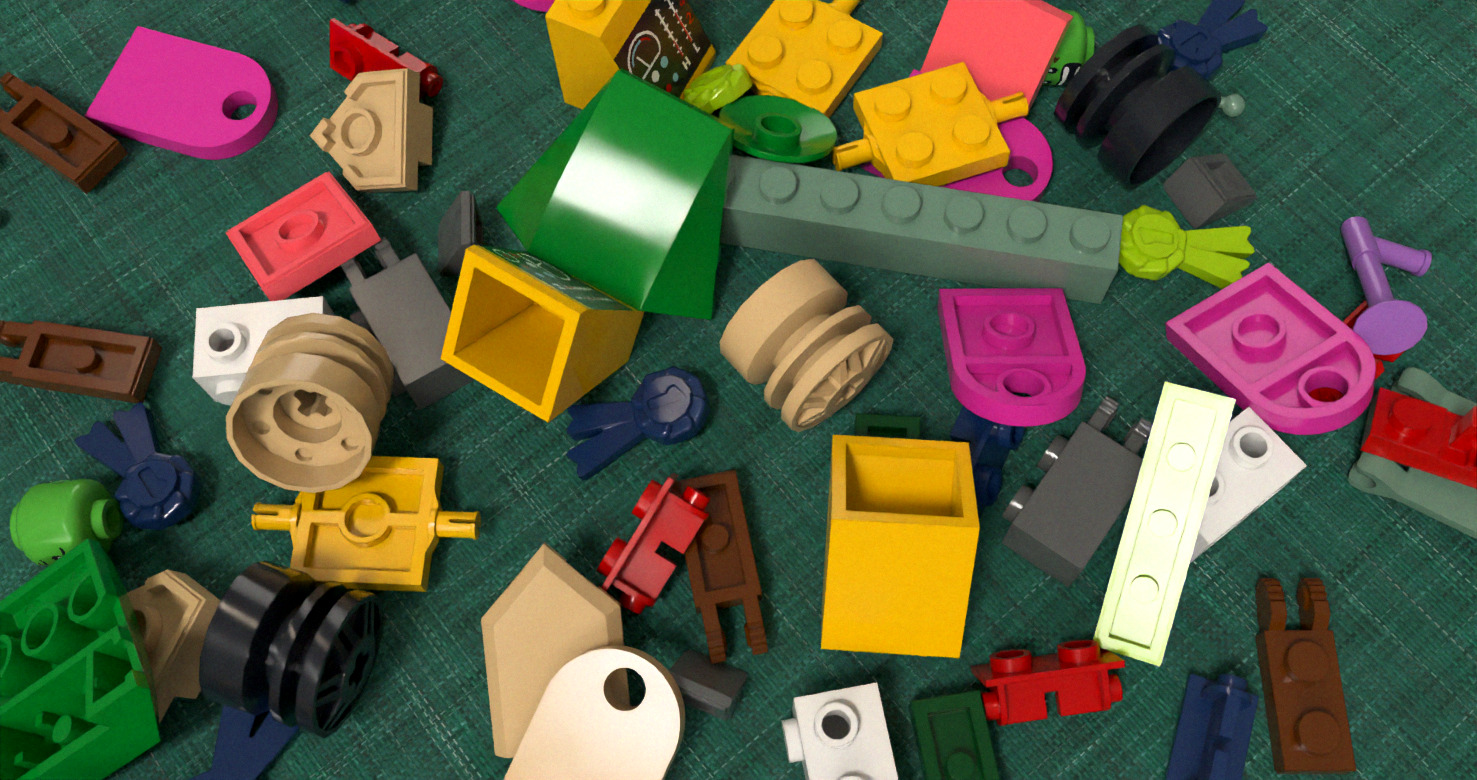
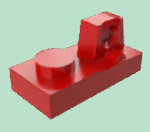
M1380 387L1370 404L1360 450L1477 489V407L1474 406L1465 416L1447 411V408Z

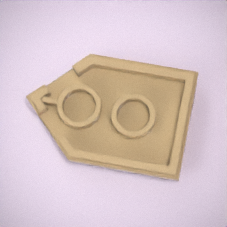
M546 542L543 543L481 618L495 755L503 758H514L546 688L555 674L565 664L594 648L609 645L625 646L621 604L600 586L596 587L570 566L566 559ZM617 668L610 681L612 694L617 701L630 706L627 668Z

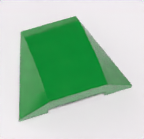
M621 68L616 71L496 208L528 253L625 304L644 312L711 320L714 317L716 298H714L716 270L721 257L722 246L719 243L723 207L727 202L735 127Z
M89 538L85 539L0 601V780H103L161 742L158 703L153 673L136 614L123 582L100 542Z

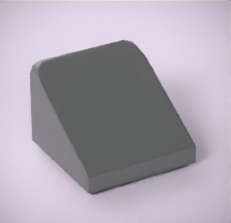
M1224 153L1189 157L1163 185L1168 196L1191 227L1195 229L1205 227L1252 204L1257 199L1255 191Z
M461 191L439 223L438 271L443 276L460 275L465 250L474 244L484 246V220L475 196L471 194V191Z
M685 651L668 670L680 689L684 704L721 720H731L747 682V674L723 662L711 664L709 656L697 651Z

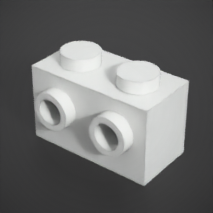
M323 296L196 308L192 378L215 402L231 406L246 377L248 368L269 329L287 317L309 313L336 315Z
M1250 407L1246 408L1229 422L1190 563L1278 493L1307 466Z
M877 682L793 698V718L782 720V729L789 763L802 761L805 780H898Z

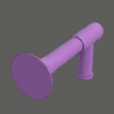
M1360 216L1351 217L1342 224L1341 233L1352 267L1357 271L1368 304V308L1357 318L1353 332H1356L1364 339L1373 354L1391 355L1401 353L1412 348L1423 338L1427 330V316L1421 307L1412 302L1394 299L1382 264L1405 270L1413 276L1421 277L1430 267L1432 260L1431 252L1424 249L1417 250L1375 237L1366 218Z

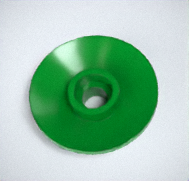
M769 95L740 97L723 106L719 114V119L735 127L733 145L748 154L756 156L757 159L783 163L811 162L827 156L836 144L837 131L831 120L815 108H810L792 99Z

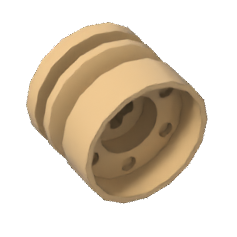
M815 259L800 260L782 269L762 284L740 306L727 324L720 340V353L747 382L754 385L768 382L764 389V400L770 407L777 410L781 409V419L791 430L796 432L813 428L850 402L883 365L893 344V338L879 324L870 325L872 316L860 305L845 308L848 292Z
M309 313L287 317L269 329L226 415V439L237 459L258 478L286 490L309 493L339 489L359 477L371 459L380 432V422L386 413L387 403L393 391L394 368L385 347L367 329L345 318L333 315Z

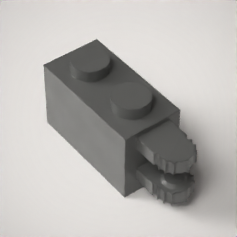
M384 237L381 241L374 244L376 248L375 254L384 268L381 272L367 278L360 263L353 258L341 265L352 284L349 291L360 308L358 312L350 315L353 323L367 329L385 347L394 368L393 393L397 397L407 391L420 411L475 379L440 359L451 311L417 254L415 253L400 261L390 243Z
M1108 396L1102 401L1088 423L1081 422L1070 440L1059 434L1055 437L1037 464L1038 468L1046 472L1044 478L1035 491L1023 484L1002 515L1003 518L1012 524L1001 543L1068 588L1082 572L1133 495L1143 459L1137 456L1136 453L1150 434L1153 424L1141 418L1138 423L1133 424L1123 439V446L1102 434L1101 431L1107 429L1117 414L1116 408L1119 405L1118 402Z

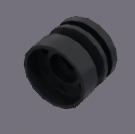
M1141 24L1125 29L1105 43L1088 59L1068 83L1058 99L1054 111L1056 122L1065 131L1074 132L1076 141L1082 147H1093L1102 142L1097 155L1099 163L1126 189H1134L1148 182L1170 165L1203 131L1221 103V92L1193 67L1183 66L1171 72L1176 61L1175 51L1169 45L1158 44V35L1148 26Z
M267 560L252 563L236 577L222 597L208 626L199 665V684L204 698L254 716L270 710L272 720L284 726L292 728L298 725L299 729L321 738L337 732L351 715L364 692L374 668L381 643L384 621L382 601L373 593L360 589L349 591L343 584L334 581L320 584L317 587L316 580L308 573Z

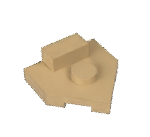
M408 68L358 73L345 89L344 93L347 97L330 119L323 118L310 134L322 151L328 152L343 169L344 177L355 190L366 193L416 191L418 188V166L432 165L433 107L419 102L420 73Z
M168 569L147 578L145 585L127 593L135 611L152 668L157 695L159 723L174 696L196 699L201 691L199 684L200 655L208 626L221 601L186 573Z

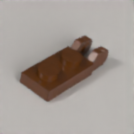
M7 72L0 78L3 90L18 102L7 113L0 108L1 134L86 195L128 154L121 143L39 86L36 85L33 88L10 72Z
M2 320L0 321V344L15 348L20 347L22 351L19 359L0 357V381L16 385L22 384L32 388L131 403H143L162 347L150 337L36 320L33 321V324Z
M730 470L675 481L672 489L680 494H683L687 486L690 485L711 498L705 508L710 515L707 520L703 521L685 551L696 614L702 613L711 664L726 661L725 654L728 651L725 633L720 628L717 610L743 605L746 622L744 631L748 647L752 649L753 655L767 653L766 635L758 602L762 601V592L736 471Z
M1261 578L1255 588V604L1257 605L1256 612L1260 634L1255 636L1276 774H1349L1357 770L1333 630H1328L1331 613L1323 581H1320V578L1301 579V582H1298L1299 586L1296 596L1299 606L1298 613L1301 630H1285L1287 609L1280 581H1277V578Z

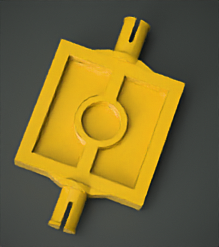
M774 0L726 61V65L742 64L745 67L753 83L750 90L755 95H769L792 99L810 108H815L830 118L881 49L883 33L850 16L862 0H833L831 3L819 0Z
M964 62L854 93L853 109L863 129V139L834 147L831 151L832 161L837 171L870 161L886 179L931 186L945 185L1005 167L1008 164L1010 150L997 127V123L1020 116H1027L1029 110L1026 97L1023 98L1024 93L1021 91L996 100H988L978 90Z
M371 456L361 475L339 489L316 493L300 491L293 505L257 502L253 507V511L257 515L252 514L251 523L256 531H290L293 543L290 568L308 573L316 580L317 587L320 584L334 581L343 584L347 589L427 592L432 553L439 543V538H473L477 540L480 535L477 527H481V516L479 511L457 512L442 510L440 493L444 466L439 458Z

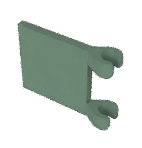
M1415 367L1406 368L1399 380L1391 388V391L1447 408V411L1465 416L1474 406L1477 407V403L1448 391L1427 372ZM1363 452L1358 461L1352 465L1347 478L1351 486L1363 492L1397 500L1477 539V489L1409 466L1405 471L1396 462L1367 452Z

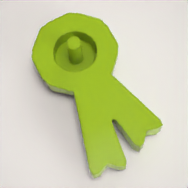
M742 64L733 66L722 65L694 79L690 84V88L684 90V101L712 114L714 110L719 108L721 110L727 103H731L742 96L752 87L753 83Z
M1141 205L1139 208L1123 216L1119 263L1127 273L1139 278L1159 280L1176 268H1179L1224 289L1242 278L1241 273L1250 265L1245 259L1251 256L1255 250L1247 240L1251 233V228L1248 226L1184 231V229L1179 227L1169 211H1160L1146 205Z

